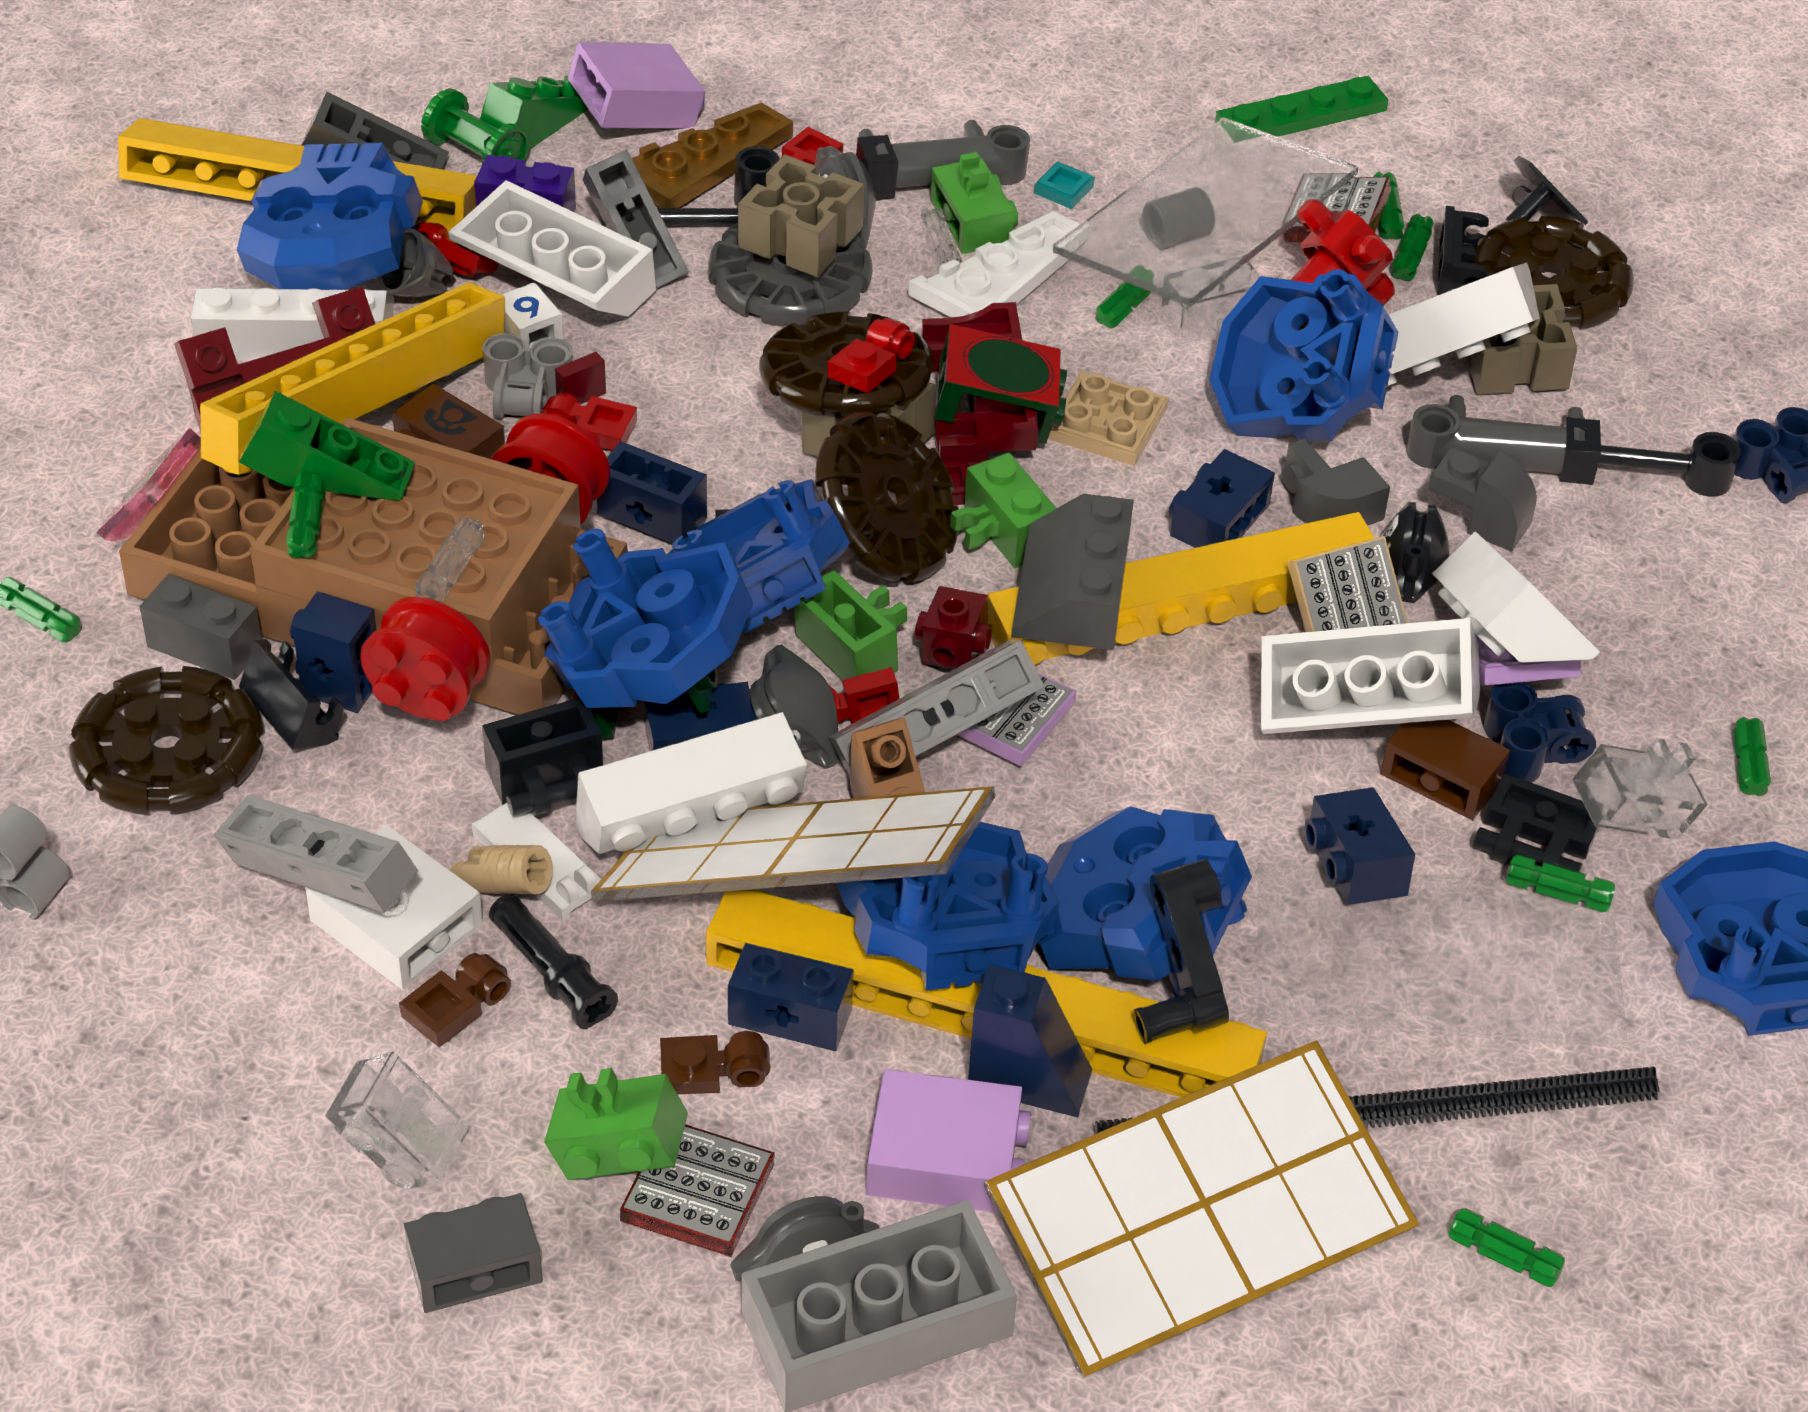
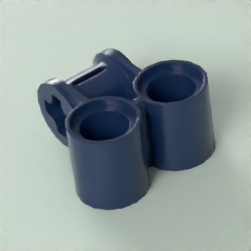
M1798 407L1785 408L1778 413L1774 425L1759 419H1748L1738 425L1733 438L1741 448L1740 458L1735 471L1736 476L1750 480L1762 478L1768 485L1769 490L1781 503L1793 501L1797 494L1808 491V410Z
M1526 682L1495 684L1493 686L1483 726L1486 735L1490 739L1510 750L1505 770L1506 774L1532 783L1540 777L1544 763H1578L1587 759L1596 748V739L1593 733L1586 729L1583 721L1585 708L1580 698L1574 695L1537 698L1534 688ZM1566 709L1570 711L1569 714H1566Z

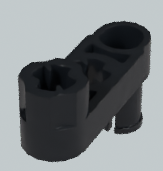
M1204 858L1152 874L1150 876L1151 895L1181 990L1180 996L1133 1010L1136 1029L1144 1044L1188 1029L1198 1033L1229 1022V1011L1223 986L1200 916L1201 913L1222 906L1221 888L1216 872L1211 867L1208 859Z

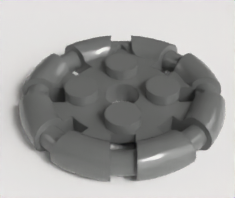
M736 223L722 234V241L714 244L708 260V273L710 282L716 285V294L731 309L745 317H748L750 314L762 317V322L766 324L787 326L791 323L803 324L806 318L810 316L850 310L860 301V292L865 293L868 290L873 273V264L870 253L864 249V242L856 234L846 247L840 246L836 248V258L819 277H815L786 266L785 256L779 255L768 259L739 248L738 223ZM761 294H764L769 296V298L765 299L760 296Z

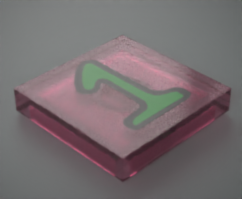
M188 428L143 471L96 533L104 540L110 542L119 539L156 505L201 446V437L191 428Z

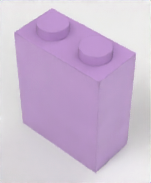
M578 41L568 80L601 128H689L695 126L699 112L704 107L706 91L671 44Z
M884 1069L867 1163L866 1195L950 1206L969 1199L974 1210L1002 1213L986 1180L1024 1165L1025 1159L1014 1158L1015 1145L1027 1146L1031 1111L1020 1110L1022 1087Z

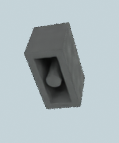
M168 574L139 606L148 648L216 672L232 680H236L245 669L254 640L262 639L257 606Z
M522 1193L507 1197L487 1198L476 1205L445 1213L432 1212L418 1220L404 1223L407 1253L424 1314L543 1282L540 1249Z

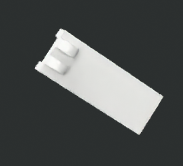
M505 803L472 823L473 836L484 846L541 845L547 849L553 864L552 879L544 892L534 895L561 921L569 918L571 911L593 897L599 899L606 894V890L591 891L601 878L531 812L512 817L508 805Z

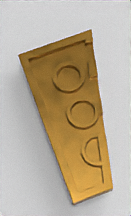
M761 102L714 120V127L711 129L695 130L691 128L678 133V141L660 147L654 142L640 147L639 155L633 157L632 160L654 204L660 208H679L735 173L736 155L739 151L752 146L772 149L793 136V121Z

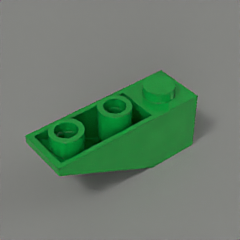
M540 76L537 78V81H527L512 77L509 82L490 83L480 119L497 129L509 123L519 125L528 132V137L530 138L529 149H532L589 109L569 82L568 76H565L564 80H554Z
M277 391L274 392L253 427L239 459V463L285 486L294 487L295 478L302 472L308 475L316 472L323 478L324 491L400 501L403 497L415 465V461Z

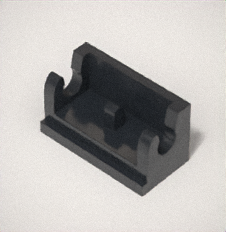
M1446 206L1439 239L1437 295L1475 282L1477 278L1487 277V269L1484 266L1470 263V261L1477 256V250L1474 249L1477 242L1481 238L1488 237L1480 233L1471 234L1465 230L1471 225L1488 227L1489 218L1485 215L1475 212L1457 211L1454 206Z
M267 639L254 640L239 688L245 690L258 710L292 749L328 745L338 740L339 734L336 731L343 714L341 702L336 697H332L328 704V711L325 713L321 709V701L316 695H309L304 689V684L298 678H294L289 672L294 658V650L287 641H284L280 646V653L276 658L271 652L272 645Z

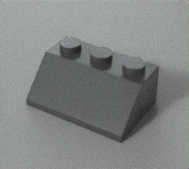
M1083 493L1030 523L1011 637L1114 650L1129 545L1133 499Z

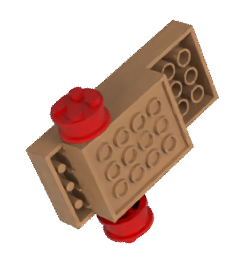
M531 414L518 420L509 432L506 444L501 446L491 459L346 418L342 425L415 461V465L400 501L324 491L323 501L320 503L322 511L319 532L315 538L317 540L316 553L312 557L307 559L300 556L295 559L287 553L286 537L287 530L291 527L288 524L292 496L295 493L294 487L285 486L253 469L248 473L240 475L228 473L222 467L202 459L201 446L119 550L128 595L145 600L168 574L257 606L261 636L280 642L287 641L295 646L294 639L290 636L293 617L299 609H304L317 591L373 608L376 631L363 644L360 659L363 671L373 686V694L380 702L388 706H396L412 715L437 721H446L448 718L458 715L469 700L519 715L555 705L566 688L544 655L551 639L545 629L541 627L538 617L542 616L541 611L554 602L564 601L569 603L578 582L590 576L580 556L576 554L573 544L576 543L575 539L586 531L581 529V524L590 514L593 501L599 498L610 481V465L605 452L600 446L598 436L592 430L580 427L565 418L551 414ZM606 537L616 558L628 552L626 542Z

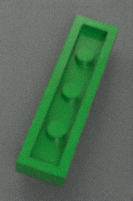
M1368 75L1216 111L1215 123L1231 144L1237 147L1387 111L1389 99Z

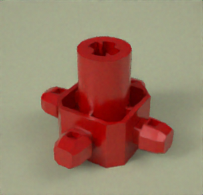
M1311 199L1306 201L1297 211V215L1307 232L1312 231L1300 244L1302 254L1308 261L1291 280L1313 283L1318 275H1326V273L1332 270L1339 269L1347 274H1355L1365 290L1381 304L1388 302L1395 294V287L1387 274L1382 273V271L1393 260L1391 250L1364 219L1350 210L1331 212L1318 200Z

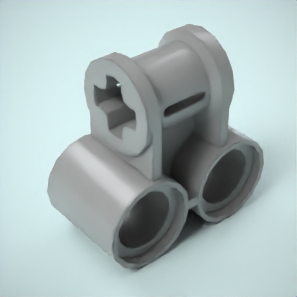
M499 333L486 339L483 344L485 384L488 389L493 391L492 405L494 418L502 419L505 414L519 416L541 414L547 399L556 395L555 368L573 361L571 345L563 339L553 337L538 340L531 348H526L522 338L510 333Z
M9 806L0 815V902L10 911L15 907L31 913L28 918L35 919L67 881L70 872L67 865L57 854L41 847L48 834L41 820L25 808Z

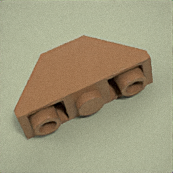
M898 718L852 733L850 786L854 798L925 792L905 718Z

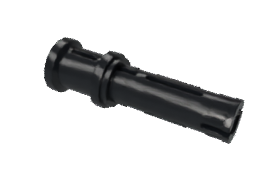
M505 894L498 898L490 908L489 919L510 938V941L541 972V975L544 977L545 990L553 999H561L571 1009L572 1020L580 1029H588L611 1016L618 1002V994L609 985L600 984L593 977L590 964L580 955L567 953L554 936L529 912L528 908L516 894H512V896Z

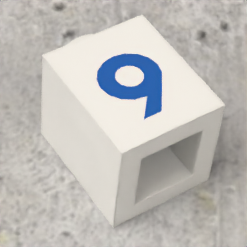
M535 282L501 294L505 296L504 333L514 334L522 338L526 348H531L535 342L544 338L555 337L563 339L562 313Z

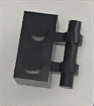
M580 698L482 725L486 770L502 805L507 803L512 817L531 811L534 816L551 811V805L577 798L579 772L603 766L602 732L590 708H586Z

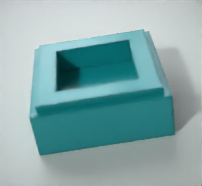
M1057 161L1034 184V194L1073 209L1094 187L1095 177Z

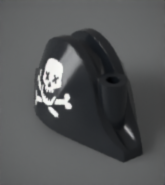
M1409 501L1391 520L1381 537L1385 536L1402 601L1415 603L1438 581L1432 573L1449 557V541L1443 520L1436 506L1428 505L1425 511L1420 512L1416 509V502Z

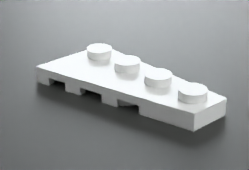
M1052 211L1009 232V239L1002 243L992 244L988 242L976 248L975 256L961 263L953 259L939 267V274L926 279L923 275H920L910 280L908 295L949 317L972 314L992 303L1016 302L1018 304L1089 243L1090 229Z

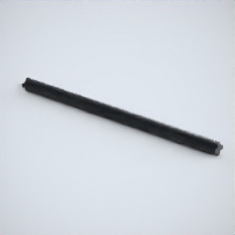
M1652 1066L1650 1068L1643 1067L1611 1070L1609 1072L1561 1075V1077L1549 1076L1547 1078L1499 1081V1083L1488 1082L1485 1084L1478 1083V1085L1437 1087V1089L1430 1088V1090L1427 1088L1423 1090L1417 1089L1416 1091L1409 1090V1092L1406 1090L1402 1092L1396 1091L1395 1093L1388 1092V1094L1355 1095L1353 1097L1349 1096L1364 1122L1366 1129H1368V1121L1371 1122L1372 1128H1375V1120L1378 1121L1379 1127H1382V1120L1385 1121V1125L1388 1127L1389 1119L1392 1120V1124L1395 1126L1396 1118H1398L1400 1125L1403 1124V1118L1406 1119V1123L1409 1125L1410 1117H1412L1413 1123L1416 1124L1417 1116H1419L1420 1122L1423 1123L1424 1116L1426 1115L1427 1122L1429 1123L1431 1115H1433L1434 1121L1437 1122L1438 1114H1440L1441 1121H1444L1445 1113H1447L1448 1120H1451L1452 1113H1454L1455 1120H1458L1459 1112H1461L1462 1119H1465L1466 1111H1468L1469 1118H1472L1473 1111H1475L1476 1118H1479L1480 1110L1483 1117H1486V1109L1489 1110L1490 1116H1493V1109L1496 1110L1497 1116H1500V1108H1502L1504 1115H1507V1107H1509L1511 1114H1514V1107H1516L1517 1113L1520 1114L1521 1106H1523L1524 1112L1527 1113L1528 1105H1530L1531 1112H1534L1535 1105H1537L1538 1112H1540L1542 1104H1544L1545 1111H1548L1549 1103L1552 1110H1555L1556 1102L1560 1110L1562 1109V1102H1564L1566 1109H1569V1101H1571L1572 1107L1576 1108L1577 1100L1579 1107H1583V1100H1585L1586 1107H1589L1590 1099H1592L1593 1106H1596L1597 1098L1600 1105H1603L1604 1098L1607 1105H1610L1611 1097L1613 1103L1617 1104V1096H1619L1621 1103H1624V1096H1626L1627 1102L1631 1103V1095H1633L1634 1102H1637L1638 1094L1641 1101H1644L1645 1094L1648 1101H1651L1652 1093L1655 1100H1658L1657 1092L1660 1091L1656 1077V1068ZM1121 1118V1121L1114 1119V1122L1111 1119L1107 1120V1122L1104 1120L1095 1121V1134L1123 1123L1127 1119Z

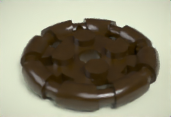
M1541 216L1539 221L1528 222L1526 217H1521L1503 222L1487 232L1486 237L1488 238H1481L1474 247L1477 250V256L1470 261V263L1484 266L1487 269V277L1511 267L1527 263L1533 285H1558L1564 306L1571 305L1570 308H1565L1563 322H1569L1570 326H1578L1579 330L1599 325L1617 315L1619 307L1622 308L1627 304L1633 291V270L1630 265L1626 264L1627 257L1622 249L1602 232L1590 233L1583 229V223L1560 217ZM1573 245H1575V246H1577V247H1579V248H1582V249H1584V250H1583V251H1580L1579 249L1573 247ZM1550 272L1557 275H1554L1551 278L1544 276L1542 273Z
M847 311L831 312L807 317L805 323L800 325L791 323L774 334L764 346L763 354L759 360V371L765 387L772 395L780 396L784 404L799 411L823 417L825 411L841 412V416L844 418L863 411H871L877 415L887 412L889 405L893 403L903 406L913 400L930 381V373L934 366L933 356L927 342L919 333L913 332L915 342L909 356L905 359H897L896 371L869 393L828 378V361L855 339L866 341L868 329L875 320L889 318L868 313L867 317L851 316V312Z
M863 411L842 418L830 429V437L825 438L821 443L816 460L815 485L822 487L823 500H827L849 539L850 545L848 547L856 554L854 561L870 573L893 582L902 578L905 582L910 583L932 576L946 563V553L950 554L954 550L958 531H954L950 527L951 512L958 510L959 507L953 504L951 493L955 491V487L943 460L935 448L929 449L920 440L922 434L895 416L886 413H879L875 416L871 411ZM910 456L914 461L913 465L905 458ZM842 485H847L849 496L844 495ZM888 491L895 494L897 504L890 498Z
M160 666L140 670L113 682L114 689L106 694L98 692L80 711L71 730V735L75 741L69 745L70 761L76 776L88 791L95 789L99 793V799L102 802L126 812L150 815V811L170 810V814L174 815L210 805L221 799L222 791L229 786L237 787L253 770L259 759L262 743L258 738L263 734L264 728L259 710L251 697L243 689H233L230 679L216 672L198 667L183 666L182 671L164 672L163 667ZM182 692L181 698H163L164 693ZM217 703L222 706V708H220L215 713H212L210 711V708L215 706ZM123 707H125V709H124V715H125V716H123L121 713L118 712V711H119L120 709H122ZM167 736L180 739L174 746L169 748H160L154 745L157 740ZM222 739H231L229 742L222 743ZM98 742H112V746H101ZM209 765L214 772L208 774L202 770ZM124 770V771H125L126 773H128V774H126V775L124 776V775H122V774H117V773H119L120 771ZM153 787H169V789H153Z

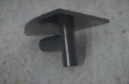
M1521 156L1514 160L1522 175L1534 184L1536 188L1532 191L1525 186H1518L1513 190L1512 197L1519 205L1505 219L1506 221L1526 217L1529 220L1551 199L1584 225L1588 223L1586 218L1532 162Z

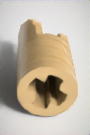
M541 845L474 846L467 853L468 861L456 862L449 869L478 892L494 894H541L550 885L553 875L551 856L547 849Z

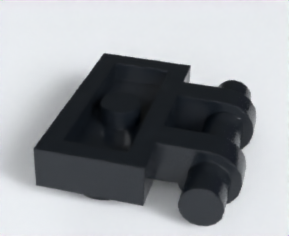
M1504 773L1488 806L1484 821L1502 830L1499 834L1480 827L1473 847L1491 853L1492 860L1506 865L1509 860H1512L1514 855L1520 854L1536 859L1535 865L1543 866L1544 862L1581 872L1582 863L1563 856L1565 852L1585 859L1587 858L1606 809ZM1521 835L1548 845L1547 849L1543 850L1518 841V837Z

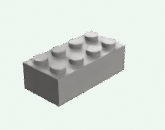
M969 1199L742 1273V1315L784 1412H790L1013 1336L1017 1294Z

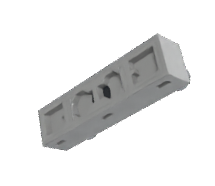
M1012 638L829 736V739L850 778L851 736L853 732L898 718H905L914 753L917 756L1045 686L1022 640Z
M251 795L245 797L214 834L235 864L266 873L271 878L284 879L380 911L388 917L401 915L409 905V895L405 887L417 874L418 869L399 841Z

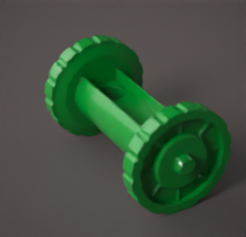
M448 88L440 91L427 105L421 121V131L427 141L441 146L452 139L483 157L482 164L486 155L508 156L513 159L526 160L530 148L528 132L519 125L512 123L497 129L468 112L469 103L467 102V97L456 89Z

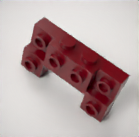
M363 286L321 298L312 303L324 339L248 362L237 363L226 327L176 342L174 346L188 385L200 432L201 403L375 325Z
M1016 302L992 303L982 310L960 317L922 319L921 337L927 342L932 352L934 363L932 372L938 371L939 359L950 324L1022 340ZM966 394L969 413H956L953 423L935 419L936 449L944 463L968 461V465L971 467L987 461L988 452L1036 450L1038 425L1035 413L1039 412L1037 409Z

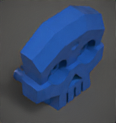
M346 143L345 147H342V144H328L327 148H325L324 144H305L299 166L292 171L260 181L251 200L254 210L242 225L237 252L246 272L278 289L346 290L399 269L404 230L407 228L413 229L416 226L415 222L423 200L414 177L405 175L398 170L389 157L383 143H363L362 147H360L359 143Z
M1336 269L1326 273V275H1318L1313 283L1260 276L1222 322L1209 380L1226 423L1237 436L1276 438L1294 434L1299 440L1306 439L1308 442L1333 441L1337 431L1356 414L1366 408L1383 409L1387 391L1385 386H1388L1389 369L1392 367L1394 357L1392 352L1395 351L1399 332L1384 306L1365 290L1355 274H1347L1343 270ZM1309 322L1304 329L1299 330L1302 324ZM1295 386L1290 393L1285 394L1288 388Z
M812 479L796 484L792 480L782 481L778 483L780 486L778 489L772 486L766 492L758 494L699 526L696 530L687 532L688 536L685 539L683 536L678 537L672 544L673 549L668 553L726 542L753 601V606L742 630L744 634L765 623L764 617L768 616L770 620L782 614L781 608L784 606L789 610L801 603L799 598L804 596L807 600L826 590L820 573L840 558L850 545V541L835 512L827 500L822 499Z
M591 529L580 534L575 539L576 543L573 544L576 554L580 556L590 576L578 582L569 603L564 601L554 602L541 611L542 616L538 617L541 627L545 629L551 639L544 654L565 686L568 689L574 688L586 708L635 707L638 700L662 704L669 703L732 656L753 606V601L726 542L666 554L663 548L629 551L616 558L606 540L604 532L600 529Z
M1130 806L1108 815L1061 843L1052 856L1045 875L1060 901L1053 934L1045 936L1040 940L1049 969L1114 968L1118 977L1156 981L1169 975L1174 996H1180V985L1151 895L1150 876L1204 858L1208 859L1219 880L1222 906L1201 913L1200 916L1212 954L1214 955L1228 925L1242 920L1245 917L1244 912H1247L1242 896L1252 875L1238 841L1226 840L1214 815L1164 809L1161 815Z
M976 820L971 821L945 863L834 872L833 875L844 905L856 917L854 931L866 954L902 959L920 969L926 991L950 988L951 983H954L955 987L970 986L972 981H976L977 985L982 984L989 964L1025 973L1027 962L1036 944L1043 937L1053 934L1060 904L1045 876L1048 870L1047 862L1038 855L1026 853L1020 831Z
M1775 841L1701 850L1659 884L1653 903L1663 934L1679 955L1675 968L1689 998L1707 1000L1726 1008L1744 1021L1748 1036L1792 1031L1794 1029H1808V927L1801 925L1808 926V851Z

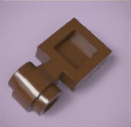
M472 953L466 956L457 967L456 980H453L441 970L400 1001L401 1017L436 1046L441 1047L482 1014L480 1004L483 1001L488 1005H495L507 995L511 986V980L507 977V969L488 954Z
M741 1031L734 1034L723 1051H718L717 1035L660 1038L661 1074L667 1075L678 1095L720 1093L719 1077L728 1076V1079H731L732 1083L737 1087H757L765 1081V1077L770 1072L769 1045L760 1034L753 1031Z

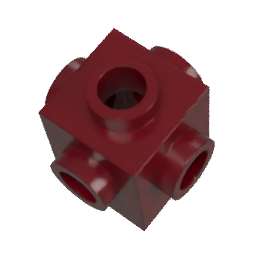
M943 586L938 587L928 612L921 611L916 623L915 640L922 642L923 664L956 669L978 657L979 653L984 654L989 649L992 638V624L988 623V595Z

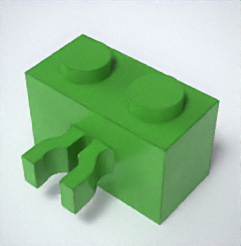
M977 152L960 155V162L932 167L930 201L961 254L975 252L976 248L988 242L995 244L1009 239V232L1013 231V227L1018 225L1017 208L1012 200L1008 201L1004 195L997 174L990 172L986 163Z
M1006 453L967 468L964 508L951 512L950 527L954 531L968 528L965 529L964 544L969 550L982 545L989 538L1015 569L1023 566L1030 523L1057 508L1010 453Z
M833 570L822 576L826 590L807 600L804 596L799 598L801 603L794 606L796 635L842 680L892 667L893 672L898 671L896 627L907 621V607L900 601L891 608H885L890 605L889 590L884 585L872 591L866 600L842 576Z
M612 1068L601 1069L596 1084H588L581 1072L570 1074L567 1088L559 1089L544 1143L567 1180L674 1167L688 1112L666 1074L618 1080Z

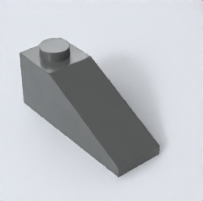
M326 92L301 144L302 146L305 144H324L325 148H327L328 144H342V147H345L346 143H359L360 147H362L363 143H383L392 161L437 169L443 168L449 151L329 92Z
M626 149L586 168L582 180L607 228L653 250L656 289L689 274L628 150Z

